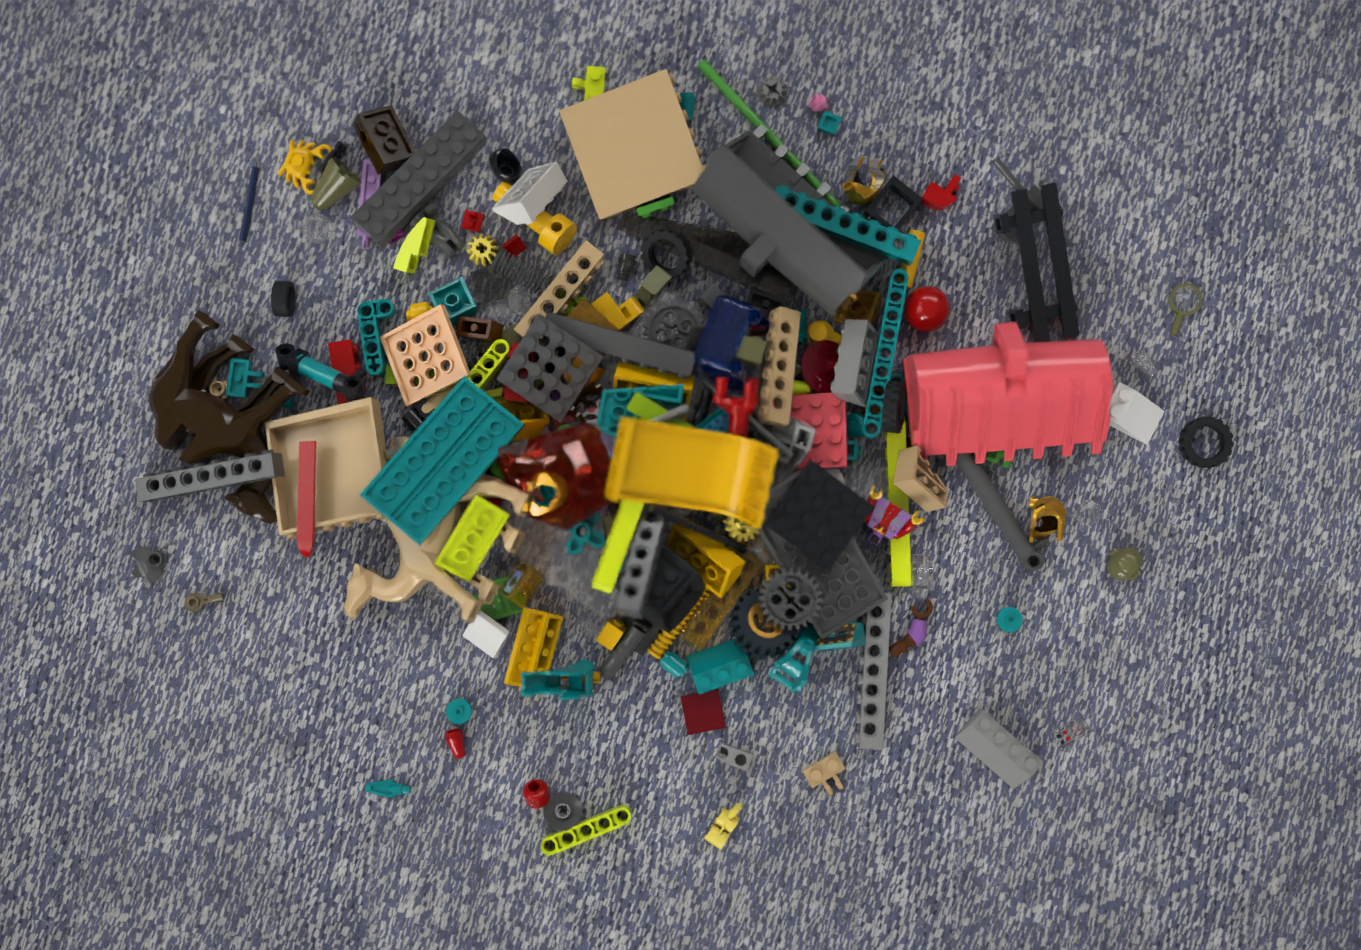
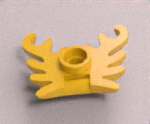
M291 139L285 162L277 174L281 176L286 172V182L289 183L292 177L293 183L297 188H299L298 179H300L304 192L312 195L314 190H309L308 187L310 184H314L315 181L307 179L306 176L311 174V166L315 164L313 157L317 156L324 159L322 151L327 149L331 153L332 148L327 144H321L315 149L310 150L316 144L310 142L304 146V140H301L295 148V142Z

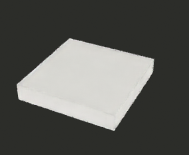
M479 610L474 622L469 623L462 636L494 658L510 631Z

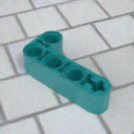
M388 299L363 302L357 308L365 367L367 372L375 377H381L386 372L384 348L380 339L382 334L379 320L393 318L397 313L396 306ZM386 305H390V311L383 313V308ZM367 308L372 309V312L369 316L364 315V312ZM371 326H374V328H375L374 333L371 334V335H368V334H367L368 328L371 327ZM377 345V351L370 353L371 346ZM378 364L380 367L377 368V371H374L373 368Z

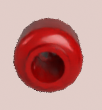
M531 780L523 788L524 799L531 808H542L550 800L548 786L543 780Z

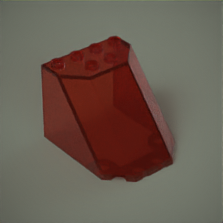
M585 422L498 448L500 457L497 458L496 463L505 484L534 495L537 502H544L538 491V486L528 491L529 482L535 475L541 472L557 473L565 480L568 486L569 496L563 505L538 516H533L528 511L527 517L567 531L613 502L605 496L611 461L607 454L608 449L601 439V431L595 424Z

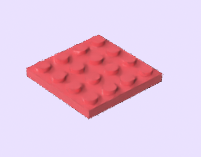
M832 392L792 396L790 417L804 421L817 429L812 447L796 471L804 468L810 460L824 470L848 468L846 401L838 399Z

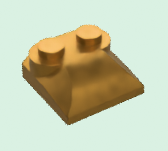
M860 289L855 295L851 294L836 310L833 321L845 325L846 319L868 320L874 327L881 309V293Z

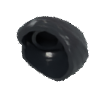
M506 148L498 149L490 155V170L497 179L502 182H515L520 178L521 164L511 150Z

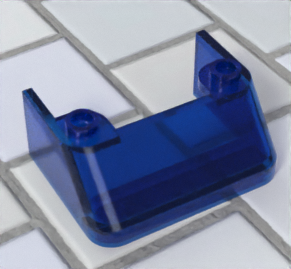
M719 295L714 302L694 354L696 364L715 382L716 377L729 378L727 389L744 390L745 384L739 378L742 371V363L736 355L747 326H769L770 322L767 316L757 306L728 295Z

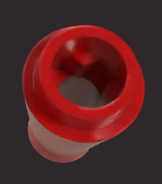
M460 728L447 731L444 739L454 758L464 757L466 753L463 732L460 731Z

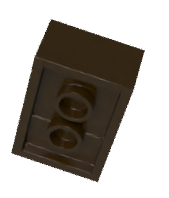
M392 105L358 113L352 125L378 175L399 169L416 152Z

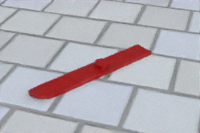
M299 441L297 546L300 553L306 558L311 556L314 547L316 441Z

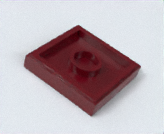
M718 689L702 694L695 693L680 696L688 735L726 728Z

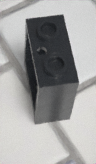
M893 175L866 208L863 215L865 216L864 219L868 221L876 220L884 227H893L873 211V208L886 192L891 189L911 205L895 226L899 230L919 206L923 198Z

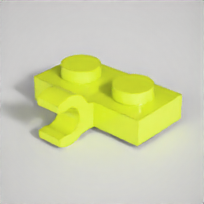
M587 66L586 80L572 78V89L585 90L584 100L604 93L606 67Z

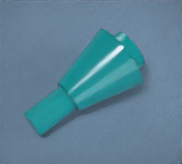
M800 309L798 345L808 341L805 322L807 310Z

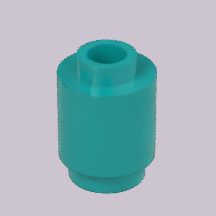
M667 651L659 662L662 668L675 678L678 676L683 677L688 670L686 666L688 662L674 652Z

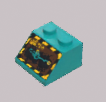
M855 619L822 640L818 636L815 650L832 651L866 646L864 623H859Z

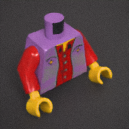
M875 486L871 487L867 501L874 508L865 521L867 522L866 526L873 530L868 538L873 544L878 546L883 537L889 540L892 538L899 539L909 534L925 519V516L922 519L916 517L919 512L918 510L912 516L882 498V488L879 493H875Z

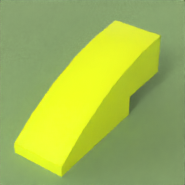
M423 217L415 225L398 252L394 269L415 274L419 256L427 257L436 220Z

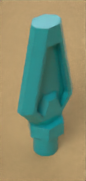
M393 779L366 783L365 790L366 792L392 798L395 795L410 794L411 786H404V784H399Z

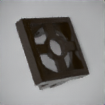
M593 381L584 388L569 411L590 434L596 429L599 405L603 392L602 386L600 384L596 385ZM589 394L600 395L595 401H589L585 397ZM579 401L584 404V411L582 413L577 411ZM589 404H596L597 409L591 413L587 411V406ZM588 415H595L597 417L596 419L592 420L585 419Z

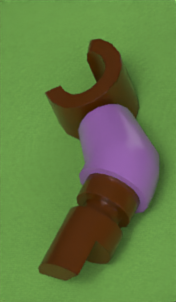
M929 599L925 601L928 609L924 614L917 612L916 606H911L915 619L912 620L910 629L903 636V640L899 639L889 647V652L894 658L901 653L905 654L909 651V647L919 646L926 639L927 621H925V618L933 611V604Z

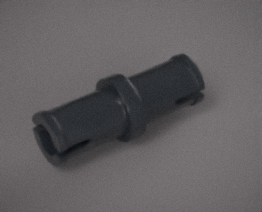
M702 389L698 405H695L694 408L696 410L691 422L692 426L696 427L705 420L706 414H709L710 410L708 408L713 392Z

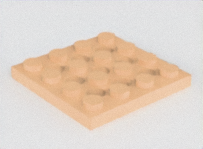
M440 304L380 336L406 407H411L421 400L458 383L464 376H471V374L469 375L470 370L445 305ZM435 325L437 328V332L433 336L431 334V328ZM417 334L421 335L420 343L416 342ZM403 341L406 343L405 351L401 350ZM440 343H442L444 347L441 353H439L437 349ZM424 351L428 353V358L426 361H424L422 358ZM409 359H411L413 362V366L411 369H409L407 366V362ZM447 360L450 362V369L448 371L444 368ZM431 369H434L435 375L431 379L429 377V371ZM416 376L419 378V385L417 387L414 385Z

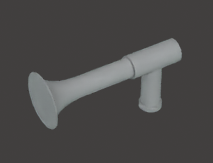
M685 404L649 421L663 423L676 417L683 419L690 410L688 405Z

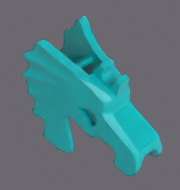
M808 622L807 627L801 626L797 638L791 644L786 654L782 653L773 668L769 670L771 672L768 675L769 677L776 679L793 693L796 690L801 692L802 686L807 685L808 669L815 652L818 634ZM796 651L805 656L802 664L792 658ZM778 670H782L783 672L791 676L793 680L791 681L790 679L779 673Z
M583 659L563 668L521 672L522 689L520 695L528 697L536 694H562L559 696V699L577 700L579 697L587 698V696L594 697L592 681L595 665H593V661L588 662L587 659ZM582 675H585V689H582ZM561 676H569L568 685H561Z

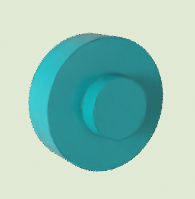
M854 412L847 415V436L851 438L863 436V414Z
M1004 607L996 615L997 626L1005 632L1017 631L1023 622L1022 614L1013 607Z
M463 698L451 701L446 708L447 718L454 724L467 722L472 716L470 702Z

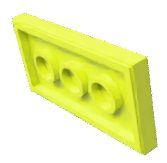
M475 494L434 563L470 583L510 514Z

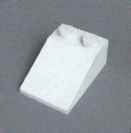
M1121 382L1112 386L1109 414L1111 415L1109 425L1148 445L1165 411Z

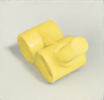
M736 803L731 810L723 807L719 817L715 818L707 835L705 834L703 839L721 849L729 837L728 833H731L739 822L740 818L736 815L742 809L741 804Z

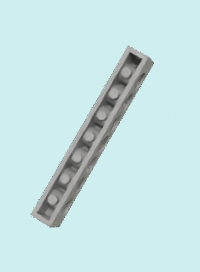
M885 593L888 600L878 605L880 608L879 616L873 617L871 610L861 616V623H864L866 646L863 647V653L859 654V665H862V673H858V685H861V692H857L856 698L857 704H860L859 712H856L855 723L859 724L858 732L855 731L854 743H858L857 747L859 749L883 750L892 593ZM876 625L879 628V634L872 636L870 629ZM872 645L878 647V653L874 656L869 654V648ZM873 664L876 665L877 672L874 675H869L868 667ZM870 684L876 686L874 694L867 693V687ZM868 704H874L875 711L871 714H867L865 711ZM869 723L873 724L874 730L871 733H865V726Z

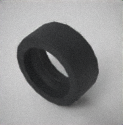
M275 281L271 291L272 312L277 317H292L295 311V286L291 281Z

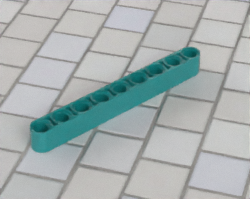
M903 269L894 270L889 281L862 426V434L867 439L876 438L881 430L884 389L887 382L890 381L908 283V274ZM900 276L904 282L896 283L894 277ZM898 295L900 297V301L894 302L891 300L890 296ZM894 313L897 319L891 321L887 318V314ZM891 332L894 337L886 339L883 334ZM887 350L890 353V357L883 358L880 352ZM878 369H884L887 372V375L884 377H880L877 375L876 371ZM876 387L881 388L883 395H875L873 389ZM876 406L879 408L880 413L873 415L870 413L869 408ZM868 425H874L876 427V432L874 434H870L866 431V427Z

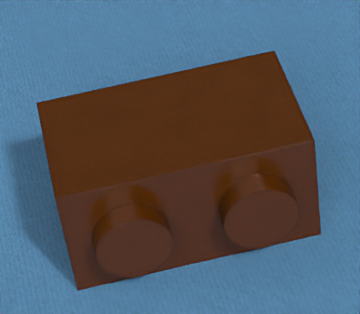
M460 316L456 335L467 340L494 343L502 338L504 325L493 320Z

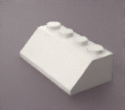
M558 162L529 168L492 207V210L517 225L533 223L537 215L545 210V206L554 200V196L563 190L562 187L567 183V179Z

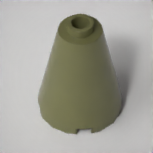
M335 157L328 161L310 197L312 200L311 204L318 210L328 209L362 183L355 173L352 174L347 169L348 166Z

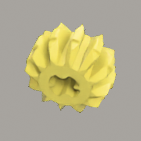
M481 233L479 234V239L473 236L474 243L468 242V246L471 248L466 250L468 254H471L469 259L471 261L475 260L477 266L482 261V265L486 267L487 260L492 264L493 260L491 257L495 258L497 255L495 252L499 251V247L495 246L497 241L495 239L491 240L490 235L484 238ZM483 246L487 249L484 250L485 253L479 251V249L482 250L481 247Z

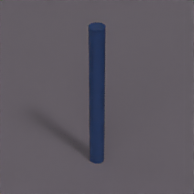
M258 167L251 168L239 241L247 242L259 174Z

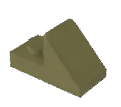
M656 265L640 283L641 287L635 296L651 307L672 276L659 265Z

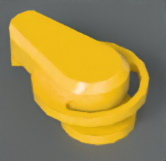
M814 321L807 328L809 344L812 343L808 338V333L813 342L831 340L841 344L842 336L834 332L832 326L826 321Z

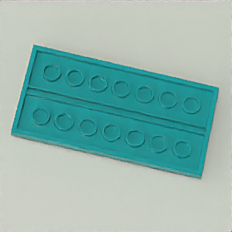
M464 376L359 495L421 546L525 425Z

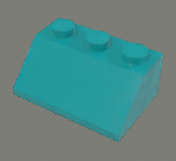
M736 638L686 656L699 694L754 675L747 653L744 654L741 651L743 646L740 644L737 647L734 644Z

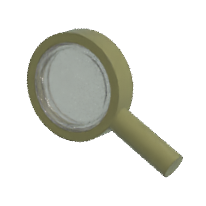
M1180 284L1169 293L1168 304L1176 314L1170 335L1177 337L1183 317L1196 313L1202 305V294L1192 284Z

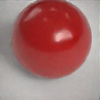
M922 286L912 291L907 297L904 304V315L907 322L914 329L922 332H932L941 328L948 320L950 302L946 294L940 289L933 286Z

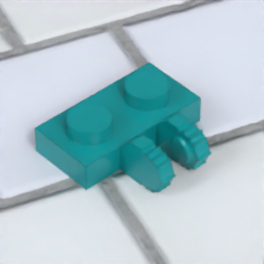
M231 358L226 396L247 398L248 388L259 389L262 386L260 383H249L250 376L264 378L265 373L251 371V360Z

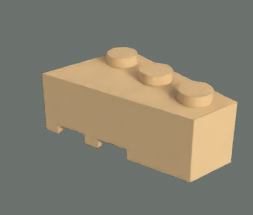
M914 446L899 450L893 483L926 512L946 508L948 490L937 473L933 474L928 467L930 466L928 459L924 460L920 455V447Z

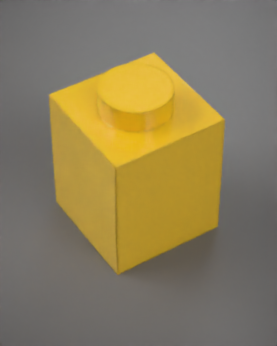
M611 617L596 638V641L612 651L628 627L625 626L622 620Z

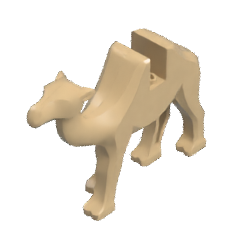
M483 474L421 546L390 520L385 519L400 549L398 573L393 579L387 580L376 573V569L366 570L359 564H355L353 574L347 584V598L344 604V611L349 618L356 619L362 608L373 597L386 602H402L409 599L427 582L432 581L438 589L452 597L460 605L462 620L467 623H473L482 604L490 605L493 602L500 585L476 571L470 581L471 584L478 588V599H475L472 594L461 587L453 577V573L434 562L475 494L485 500L497 497L509 500L513 503L516 514L525 517L528 511H523L524 503L529 498L533 497L535 499V496L521 489L509 486L498 478ZM508 520L499 533L504 540L505 550L513 554L518 551L526 533L514 528Z

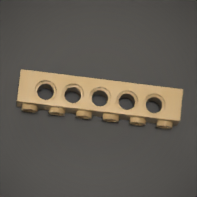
M586 240L517 324L514 331L523 338L538 313L546 317L544 310L547 306L554 307L552 313L565 314L571 300L578 298L583 285H588L593 279L592 274L596 269L599 271L605 264L604 254ZM585 261L590 263L589 268H580L581 263ZM572 276L578 277V281L575 284H570L568 280ZM559 291L566 292V296L563 299L556 297ZM545 336L541 337L540 343L543 341Z
M778 307L772 310L768 320L770 324L766 337L768 342L764 355L765 369L762 373L763 387L760 392L761 405L758 410L760 424L777 428L789 425L801 312L785 307Z

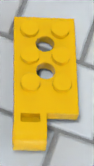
M606 292L591 304L620 331L635 322L638 316L642 317L646 313L635 296L618 306L611 295Z

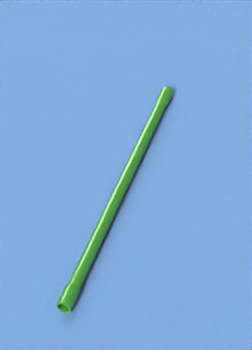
M703 59L697 65V68L718 87L755 128L762 124L768 130L764 137L775 149L784 144L717 74L716 70L706 59ZM790 150L785 154L784 159L795 170L802 165V162ZM810 171L803 177L815 190L822 185ZM828 191L824 198L833 206L840 207L841 204Z

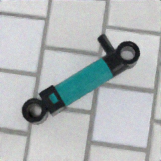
M284 343L276 347L275 353L281 369L289 370V373L299 378L304 375L345 395L346 400L349 402L365 398L364 385L361 378L365 371L362 368H359L353 375L348 376L310 358L309 352L298 348L295 350L292 344Z

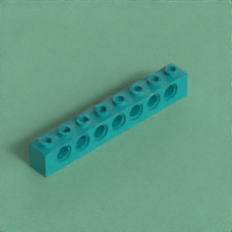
M776 185L775 191L785 201H794L795 206L793 208L820 232L908 266L913 263L921 242L915 235L909 233L905 235L900 233L895 227H884L876 220L868 221L863 219V216L858 213H847L842 207H832L827 205V202L824 200H813L805 193H795L787 186L781 185L779 187ZM810 207L813 213L806 214L803 208ZM826 213L830 215L831 220L824 221L821 215ZM845 220L848 222L849 227L843 228L839 222ZM857 228H865L867 234H859ZM881 234L884 236L885 240L883 242H879L876 239L875 235ZM894 241L901 242L902 248H896L894 246Z

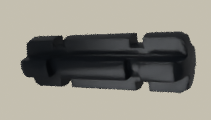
M338 141L335 144V148L332 149L331 153L324 160L325 163L321 164L318 169L321 173H323L331 158L339 159L341 157V152L343 153L347 148L344 143Z

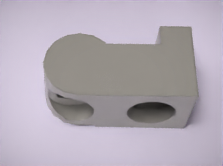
M720 742L715 754V758L746 772L749 770L754 756L752 752Z

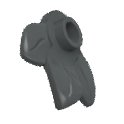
M140 547L132 551L131 555L138 560L132 575L138 577L147 576L150 584L159 580L162 575V567L167 562L166 554L161 550L152 551L147 547ZM156 556L160 557L159 563H156L154 560Z

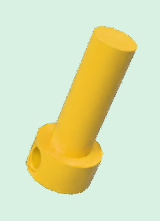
M506 181L502 182L494 191L493 200L498 202L512 185ZM545 210L537 215L533 223L527 225L539 234L538 243L554 256L559 255L568 247L577 232V225L562 213L552 216Z

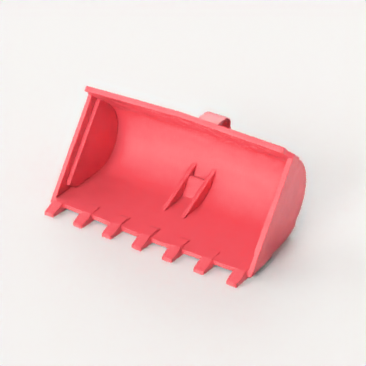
M1016 322L998 323L994 326L993 345L909 354L907 358L902 359L911 447L919 446L921 449L919 453L924 460H927L929 455L946 454V466H955L957 454L975 452V463L980 464L985 462L986 452L1004 451V461H1013L1016 449L1033 448V459H1042L1045 447L1062 445V457L1072 455L1074 444L1090 442L1091 454H1101L1103 443L1107 441L1111 418L1109 409L1113 378L1108 352L1100 339L1025 343Z

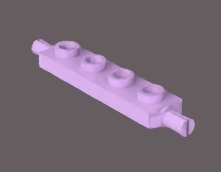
M369 158L363 160L359 208L382 186L383 173L377 174ZM357 227V235L363 237L361 248L370 249V238Z

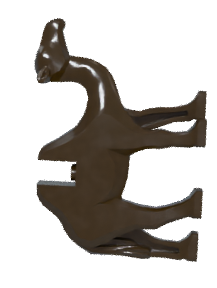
M200 310L196 312L194 319L190 321L185 332L177 341L176 350L170 360L152 380L149 403L155 417L156 441L162 448L177 451L186 437L191 434L195 438L178 460L192 465L206 463L225 455H234L240 458H244V454L249 453L261 455V451L268 450L261 432L264 422L273 417L284 403L293 396H308L310 390L277 366L265 383L240 406L234 407L226 400L210 394V385L219 369L236 355L252 353L255 348L233 334L225 345L204 355L193 368L194 353L198 341L206 331L216 330L220 326L218 322ZM272 479L242 484L234 493L226 495V500L232 503L240 512L268 524L277 522L276 510L264 494Z

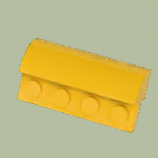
M523 608L504 680L505 684L522 687L521 672L550 670L564 616L538 609Z

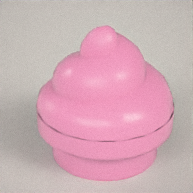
M816 93L809 102V107L812 108L811 111L820 113L828 110V103L824 95Z

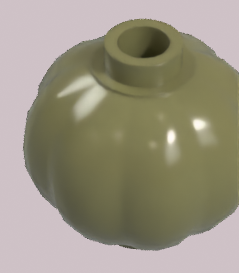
M1116 547L1108 554L1110 558L1107 563V569L1114 579L1119 581L1129 579L1132 582L1143 572L1140 567L1144 564L1142 554L1135 548L1124 547L1118 549Z

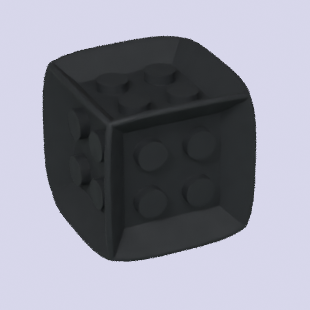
M664 544L661 548L644 617L658 628L669 633L681 623L696 605L705 590V585L701 575L686 560ZM641 554L638 559H644L647 554ZM626 569L621 573L616 583L619 593L621 590L620 580L622 576H625ZM635 573L633 578H639L642 573ZM637 591L630 592L628 597L635 596Z

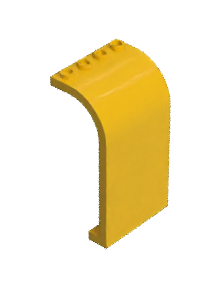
M621 416L605 496L612 501L623 499L716 512L742 520L753 528H761V523L765 518V506L769 500L770 484L774 478V465L778 460V449L763 442L734 434Z

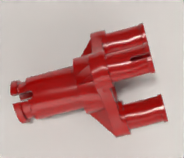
M716 377L713 402L729 413L728 433L747 437L749 415H752L753 409L757 408V404H759L758 388L760 379L747 378V381H744V397H729L727 395L729 378Z

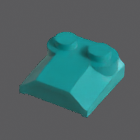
M463 277L428 293L434 307L440 304L445 305L452 326L458 324L460 316L473 317L478 310Z

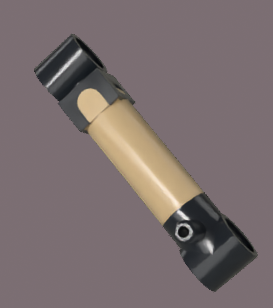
M479 353L469 361L468 368L470 371L482 358L483 353ZM487 362L484 367L490 369L493 367V364ZM475 377L473 379V383H476L477 381L482 379V377ZM458 383L427 399L421 400L414 408L403 415L401 419L412 433L420 427Z

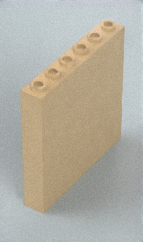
M667 69L559 110L600 221L694 186L696 180L706 167L705 164L701 165L699 159L702 157L699 146L695 147L693 139H696L692 128L688 129L686 121H689L685 109L681 110L679 104L682 102L679 91H674L673 85L676 83L673 74H668Z
M369 397L265 422L268 450H273L274 453H282L285 473L284 477L272 479L280 536H286L287 539L297 538L299 441H316L314 535L319 530L325 532L333 531L337 526L342 528L351 527L355 522H359V524L369 523L373 518H377V520L387 519L359 495L388 463L383 451L386 450L379 400Z

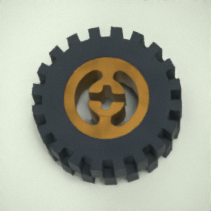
M763 585L758 586L756 590L754 588L749 589L747 593L740 597L730 613L729 618L731 620L728 623L729 628H732L730 632L731 638L736 637L734 644L737 647L741 644L743 646L741 651L744 654L750 651V657L756 658L757 655H760V659H766L768 656L774 658L778 654L781 655L799 634L795 625H792L791 631L788 629V625L781 629V623L773 626L774 619L768 621L761 630L757 629L769 615H763L761 609L765 607H759V603L763 601L758 599L760 594H764L760 592V587H764ZM774 594L771 597L774 601L782 599L779 594ZM787 595V600L792 599V597ZM793 608L786 609L785 613L788 615L795 614V610Z

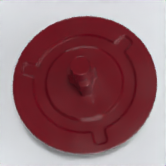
M819 340L810 344L805 349L801 358L802 376L807 385L818 393L832 392L831 383L835 378L834 367L835 363L838 362L839 344L831 340Z

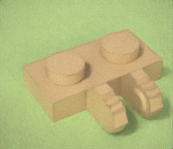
M836 751L802 770L812 788L822 783L829 796L833 794L831 787L826 782L829 778L833 777L837 788L840 790L844 788L836 774L846 768Z

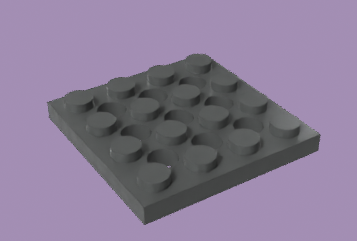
M538 313L497 377V380L562 423L604 359V356ZM547 335L550 342L544 347L541 345L540 339L542 336ZM559 346H563L566 349V354L563 357H558L556 354V349ZM532 352L539 354V360L536 363L530 361L529 357ZM575 357H580L582 360V365L579 368H575L572 365V360ZM550 362L555 365V371L551 374L547 373L545 369L546 365ZM522 368L528 370L529 375L526 379H521L519 376V371ZM565 373L571 376V382L567 385L561 380ZM538 379H542L545 383L542 390H538L535 387V382ZM553 390H558L561 394L558 401H554L551 398Z

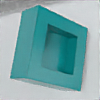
M824 111L817 130L834 137L842 117Z

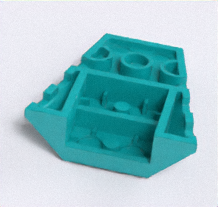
M684 384L603 390L596 429L617 438L621 416L642 419L626 409L636 391L668 411L682 406Z

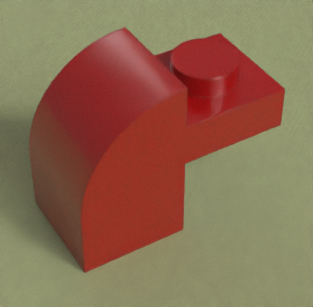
M955 174L945 189L931 182L922 195L923 200L921 203L937 211L949 208L957 199L954 195L961 186L958 184L961 177Z

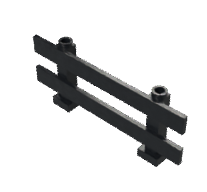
M1056 182L1040 186L1043 209L1030 211L1027 189L1011 192L1014 215L1008 216V213L993 215L996 234L1011 232L1010 228L1013 227L1017 229L1029 310L1023 311V309L1014 308L1009 310L1010 321L1016 322L1019 329L1026 328L1025 323L1031 322L1034 342L1051 341L1047 318L1056 316L1061 318L1064 338L1080 335L1076 315L1077 303L1073 295L1062 223L1063 209L1059 204ZM1046 221L1058 303L1045 306L1032 225V223Z

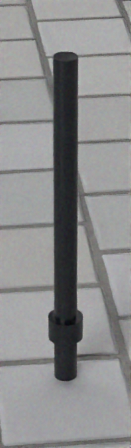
M652 503L649 507L651 512L722 543L724 547L730 550L735 549L743 554H746L748 551L747 546L738 543L736 539L730 536L725 537Z

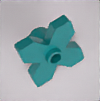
M597 508L585 510L581 521H578L572 515L559 518L561 528L573 534L566 543L569 555L581 553L585 542L594 548L605 546V535L593 529L600 520ZM582 528H586V535L580 534Z

